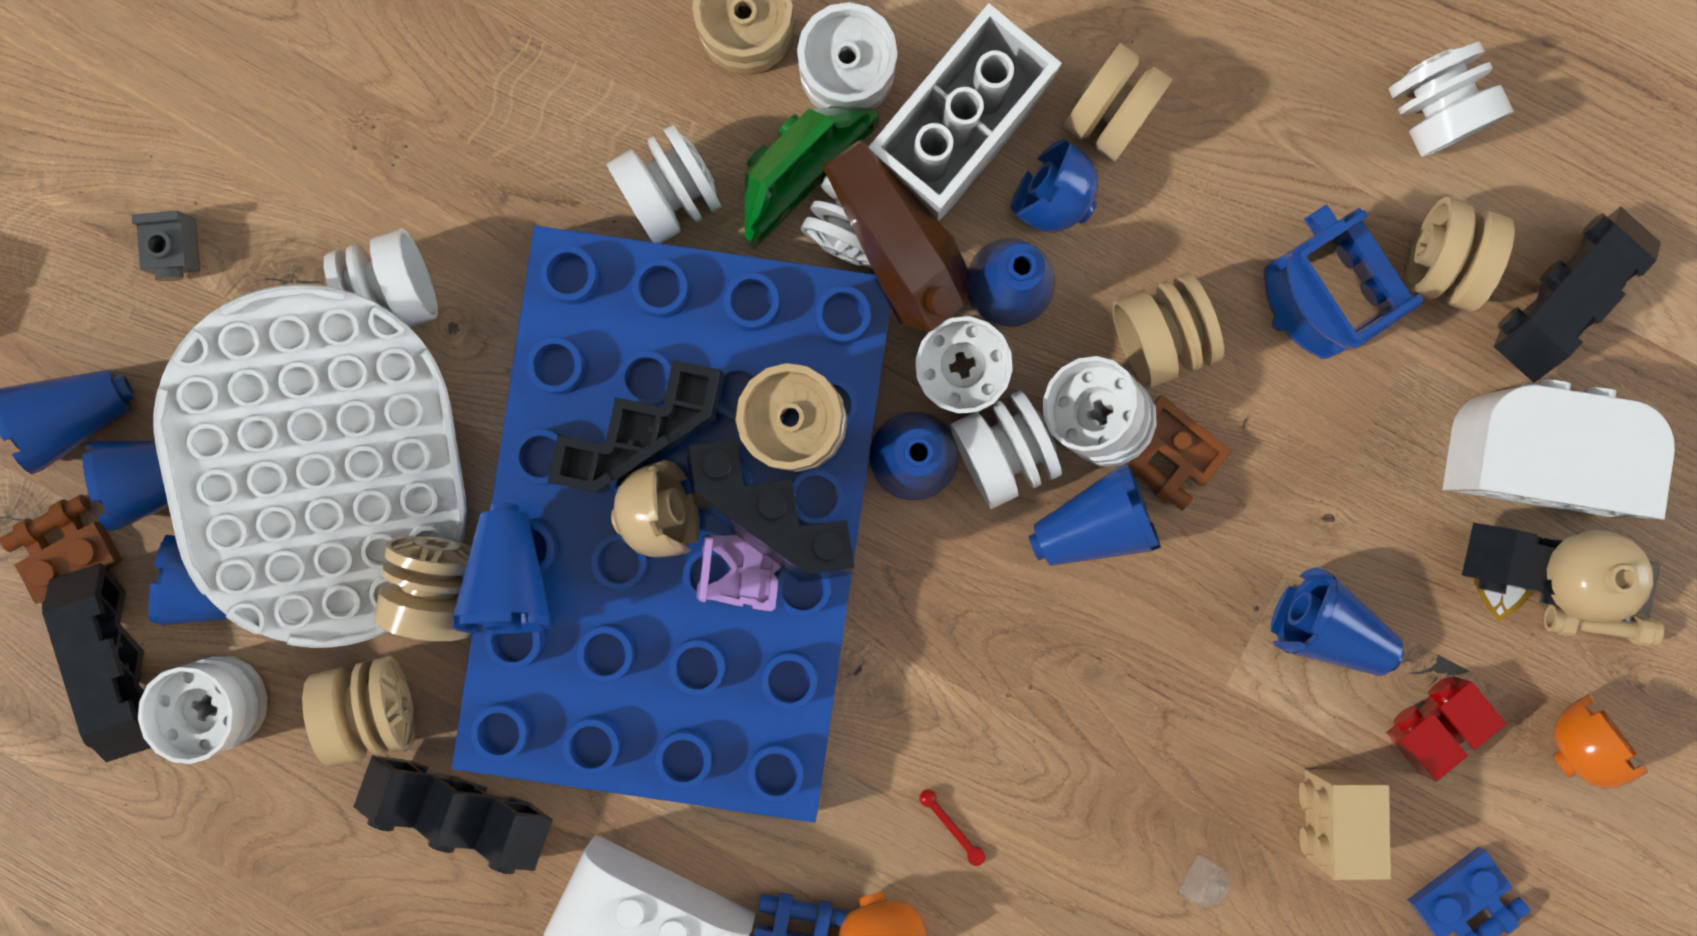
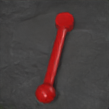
M930 789L923 790L919 796L920 803L932 809L966 850L967 859L970 864L974 866L983 864L985 861L983 849L971 844L937 803V796L934 791Z

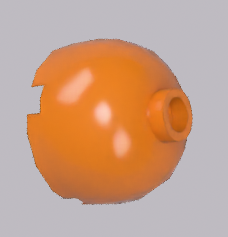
M1587 694L1572 703L1560 714L1554 727V739L1560 751L1553 754V757L1569 778L1578 774L1589 785L1607 789L1619 788L1649 773L1644 764L1637 768L1634 767L1630 759L1637 753L1606 712L1603 710L1594 714L1589 708V705L1596 702L1591 695Z
M885 892L859 898L860 908L848 913L840 925L838 935L929 936L922 916L917 910L903 900H887Z

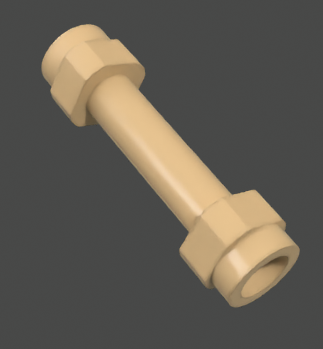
M1551 605L1548 606L1544 615L1545 629L1548 632H1556L1558 635L1574 636L1577 631L1625 637L1634 645L1645 647L1660 645L1664 637V625L1659 619L1633 615L1631 623L1623 621L1590 623L1571 617L1560 607Z

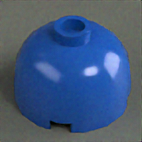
M1062 139L1049 146L1037 158L1043 165L1038 169L1034 177L1027 170L1014 193L1011 203V210L1015 212V216L1042 232L1056 233L1069 229L1077 223L1082 224L1091 217L1097 206V202L1094 199L1098 191V176L1093 162L1079 148Z

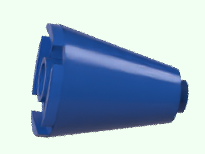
M1004 238L987 244L974 256L968 268L970 278L967 295L973 308L986 321L994 324L1021 326L1035 320L1048 307L1054 293L1055 277L1050 261L1037 246L1022 239Z
M111 369L0 388V436L3 441L10 439L21 450L12 454V456L26 472L33 475L45 470L131 410L129 401L136 398L135 393L124 374L116 376Z
M905 412L887 420L876 432L870 448V464L879 484L892 495L906 500H923L938 494L950 483L958 466V447L951 430L938 418L923 412ZM917 443L922 445L927 453L924 461L921 462L914 461L909 454L911 446Z
M94 441L85 444V447L90 451L83 453L82 456L87 490L91 502L100 501L104 506L106 513L97 515L106 530L122 529L169 507L155 441Z
M1128 464L1117 467L1034 524L1035 533L1029 535L1032 549L1038 561L1046 559L1050 566L1153 552L1161 548L1155 526L1147 512L1148 508Z
M495 503L490 505V511L480 514L452 618V629L466 633H477V624H480L482 629L492 630V634L503 635L542 632V628H551V617L529 515L520 512L519 505Z
M165 535L154 567L159 568L157 582L150 584L148 605L150 622L172 625L228 619L226 614L216 607L205 594L203 595L189 576L181 559L175 535Z
M1317 567L1306 570L1299 575L1305 580L1298 588L1295 589L1288 586L1281 596L1272 618L1271 632L1278 635V641H1273L1274 645L1284 652L1376 676L1386 675L1396 670L1401 664L1404 657L1402 639L1330 572Z

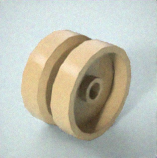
M693 0L692 11L702 47L714 63L728 72L743 75L765 72L782 61L792 45L795 30L792 0ZM742 16H749L746 19H742Z
M1119 43L1103 66L1099 65L1076 98L1075 101L1078 103L1062 127L1079 140H1083L1090 136L1102 119L1108 125L1096 141L1095 151L1112 163H1115L1173 81V78L1156 66L1146 69L1136 85L1132 87L1127 81L1138 67L1140 55L1122 43Z
M1447 196L1440 199L1429 211L1413 242L1406 266L1405 286L1410 293H1420L1422 297L1434 299L1443 294L1444 301L1450 306L1469 312L1478 310L1490 298L1507 267L1515 235L1513 219L1488 209L1474 214V207L1469 203Z
M785 363L766 368L748 382L739 397L736 424L740 440L753 457L769 467L793 472L818 468L836 454L845 439L848 418L842 397L831 382L807 366ZM790 409H795L799 413V421L795 426L790 427L783 423L784 416H791Z

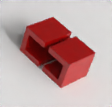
M1455 676L1444 678L1434 684L1428 691L1430 696L1423 701L1425 704L1421 708L1411 706L1400 712L1394 719L1395 725L1386 732L1418 773L1435 782L1439 781L1468 757L1459 744L1466 741L1472 749L1476 750L1507 724L1472 681Z

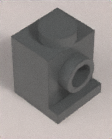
M177 210L132 214V224L137 225L140 270L154 274L155 280L158 281L183 280L184 273L200 271L197 223L195 218ZM165 239L166 246L163 250V240Z

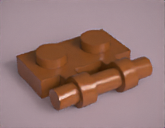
M1160 395L1153 402L1156 406L1157 426L1151 443L1137 458L1125 464H1128L1134 477L1138 475L1156 490L1155 496L1164 503L1170 501L1182 511L1193 499L1189 493L1181 488L1189 477L1200 487L1205 486L1232 451L1167 398ZM1156 452L1175 466V469L1169 476H1166L1149 462Z
M79 495L69 501L62 499L50 505L48 508L49 512L34 520L30 518L24 519L13 525L12 532L0 538V543L7 552H12L22 546L26 547L30 556L14 565L35 604L43 603L45 600L49 579L98 563H102L108 569L123 561L107 530L100 522H92L87 526L83 525L79 516L91 510V504L84 495ZM60 527L65 537L49 545L44 534Z

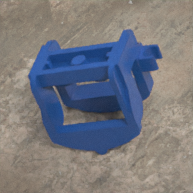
M1328 205L1318 209L1304 218L1314 236L1264 268L1265 292L1270 309L1274 315L1272 327L1277 331H1284L1302 349L1320 359H1328L1344 350L1361 346L1402 317L1423 305L1422 301L1424 299L1421 294L1411 295L1363 222V219L1369 215L1366 210L1362 211L1360 207L1337 220ZM1332 239L1337 244L1335 249L1341 262L1346 267L1353 268L1361 280L1360 289L1366 300L1371 305L1378 306L1380 309L1378 313L1355 328L1352 327L1306 257Z

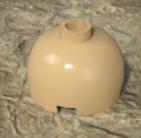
M658 461L633 471L620 483L614 499L611 520L615 531L622 536L623 540L632 549L645 556L664 558L688 553L692 550L688 548V544L696 543L699 537L700 518L698 506L693 503L692 493L685 494L680 481L687 480V477L683 470L672 461Z
M1605 530L1585 531L1565 538L1552 552L1546 569L1547 580H1551L1552 589L1555 595H1552L1555 604L1569 616L1590 623L1619 622L1636 614L1648 601L1653 587V569L1645 551L1632 539Z

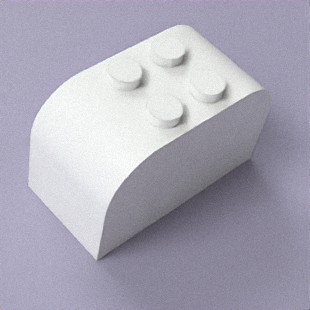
M988 3L870 144L869 148L924 207L940 221L1034 110L1053 83L1062 63Z
M1541 380L1540 384L1522 383L1517 388L1478 395L1465 403L1459 410L1451 430L1442 490L1616 519L1664 520L1675 452L1674 437L1669 424L1657 410L1642 402L1616 398V390L1587 387L1586 392L1570 390L1571 383L1559 380Z
M596 834L585 848L543 936H749L756 912Z

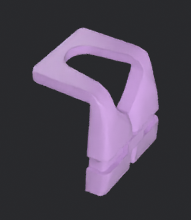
M704 535L702 539V571L696 591L698 600L706 603V599L715 600L743 607V604L752 605V609L773 611L776 607L779 581L774 573L780 569V565L767 555L761 554L737 535ZM713 550L723 557L731 570L720 580L708 585Z

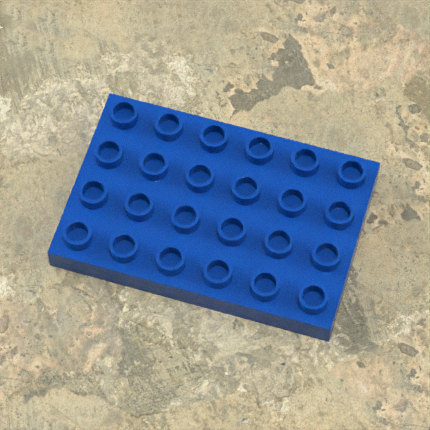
M534 225L492 504L519 505L520 512L529 515L551 617V628H542V632L502 635L492 634V630L482 629V625L477 624V633H472L452 769L816 823L852 571L847 576L799 582L780 566V569L774 573L779 581L776 607L773 611L752 609V605L743 604V607L708 599H706V603H703L696 597L697 584L700 582L702 571L703 536L736 535L731 532L729 527L698 507L700 518L699 537L696 543L688 544V548L692 549L690 552L664 558L645 556L632 549L613 527L611 513L620 483L605 493H598L548 483L558 435L605 445L615 397L663 407L673 360L720 369L725 374L716 420L651 463L662 460L674 462L683 470L687 477V480L680 481L685 494H691L692 490L687 463L689 445L737 439L744 486L792 480L799 527L847 520L854 561L891 306L876 275ZM785 363L807 366L831 382L844 401L848 418L845 439L836 454L820 467L802 472L772 468L753 457L740 440L736 424L738 400L748 382L766 368ZM790 409L791 416H784L783 423L790 427L795 426L799 421V413L795 409ZM713 550L708 585L720 580L731 570L723 557Z

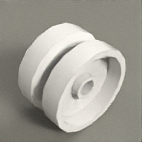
M851 2L829 5L814 14L801 31L797 48L802 88L811 103L818 108L876 109L881 106L892 90L898 56L895 34L885 18L868 6ZM848 59L854 60L852 63L846 64Z

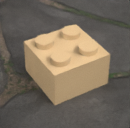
M1305 769V782H1301L1299 785V801L1302 809H1305L1306 827L1300 829L1299 840L1303 855H1306V859L1333 880H1391L1389 784L1360 769Z

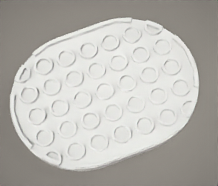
M314 284L278 285L241 295L209 313L181 341L165 368L156 393L153 431L176 542L181 559L198 590L203 595L205 594L216 607L226 614V618L255 635L261 634L275 640L287 642V645L330 648L367 641L387 633L388 631L381 629L375 624L379 588L391 583L382 576L383 564L388 562L385 558L387 541L397 537L423 536L463 543L466 529V495L451 404L444 379L431 352L420 337L404 321L378 303L340 288Z

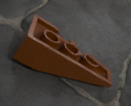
M863 141L855 142L824 164L822 167L899 324L931 332L960 310L965 304L970 273L953 236Z

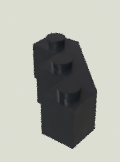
M1621 206L1608 217L1604 213L1595 217L1582 231L1584 237L1578 254L1566 263L1559 260L1550 266L1540 277L1542 285L1536 300L1524 310H1521L1519 307L1513 309L1497 326L1500 332L1494 348L1533 383L1569 358L1583 343L1578 338L1583 331L1593 323H1601L1626 295L1622 291L1626 282L1635 275H1644L1657 261L1661 242Z
M673 360L663 407L615 397L605 445L558 435L548 483L598 493H605L633 471L648 465L716 420L725 374L720 369Z
M737 439L689 445L687 463L693 503L708 515H713L729 527L731 532L761 554L770 557L799 582L847 576L854 569L847 520L799 527L792 480L744 486Z
M1473 522L1462 576L1478 580L1477 589L1506 594L1507 586L1524 589L1540 594L1539 603L1559 607L1553 600L1552 595H1555L1552 589L1551 580H1547L1546 569L1552 552L1563 540L1547 539L1530 532ZM1650 561L1653 569L1652 590L1648 601L1634 614L1650 618L1661 567L1660 564ZM1633 615L1622 621L1631 623Z
M98 563L49 579L45 600L42 603V614L80 737L87 747L92 748L105 762H109L150 749L151 747L143 738L138 722L139 701L144 693L143 688L139 685L144 650L120 624L126 591L103 564Z
M371 756L353 806L368 819L367 824L382 831H393L395 826L414 828L429 840V847L440 852L453 853L455 848L474 849L489 861L488 866L492 870L499 873L514 874L516 869L535 871L553 819L530 802L513 796L509 798V801H503L496 796L488 795L486 793L488 788L453 775L449 779L440 778L427 773L428 766L411 760Z

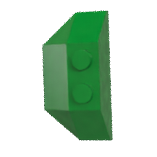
M809 108L801 117L797 114L792 115L778 131L781 137L769 149L763 145L753 153L746 163L749 168L745 171V238L753 249L773 232L823 182L826 176L822 167L824 164L855 142L864 141L878 127L879 114L873 108Z

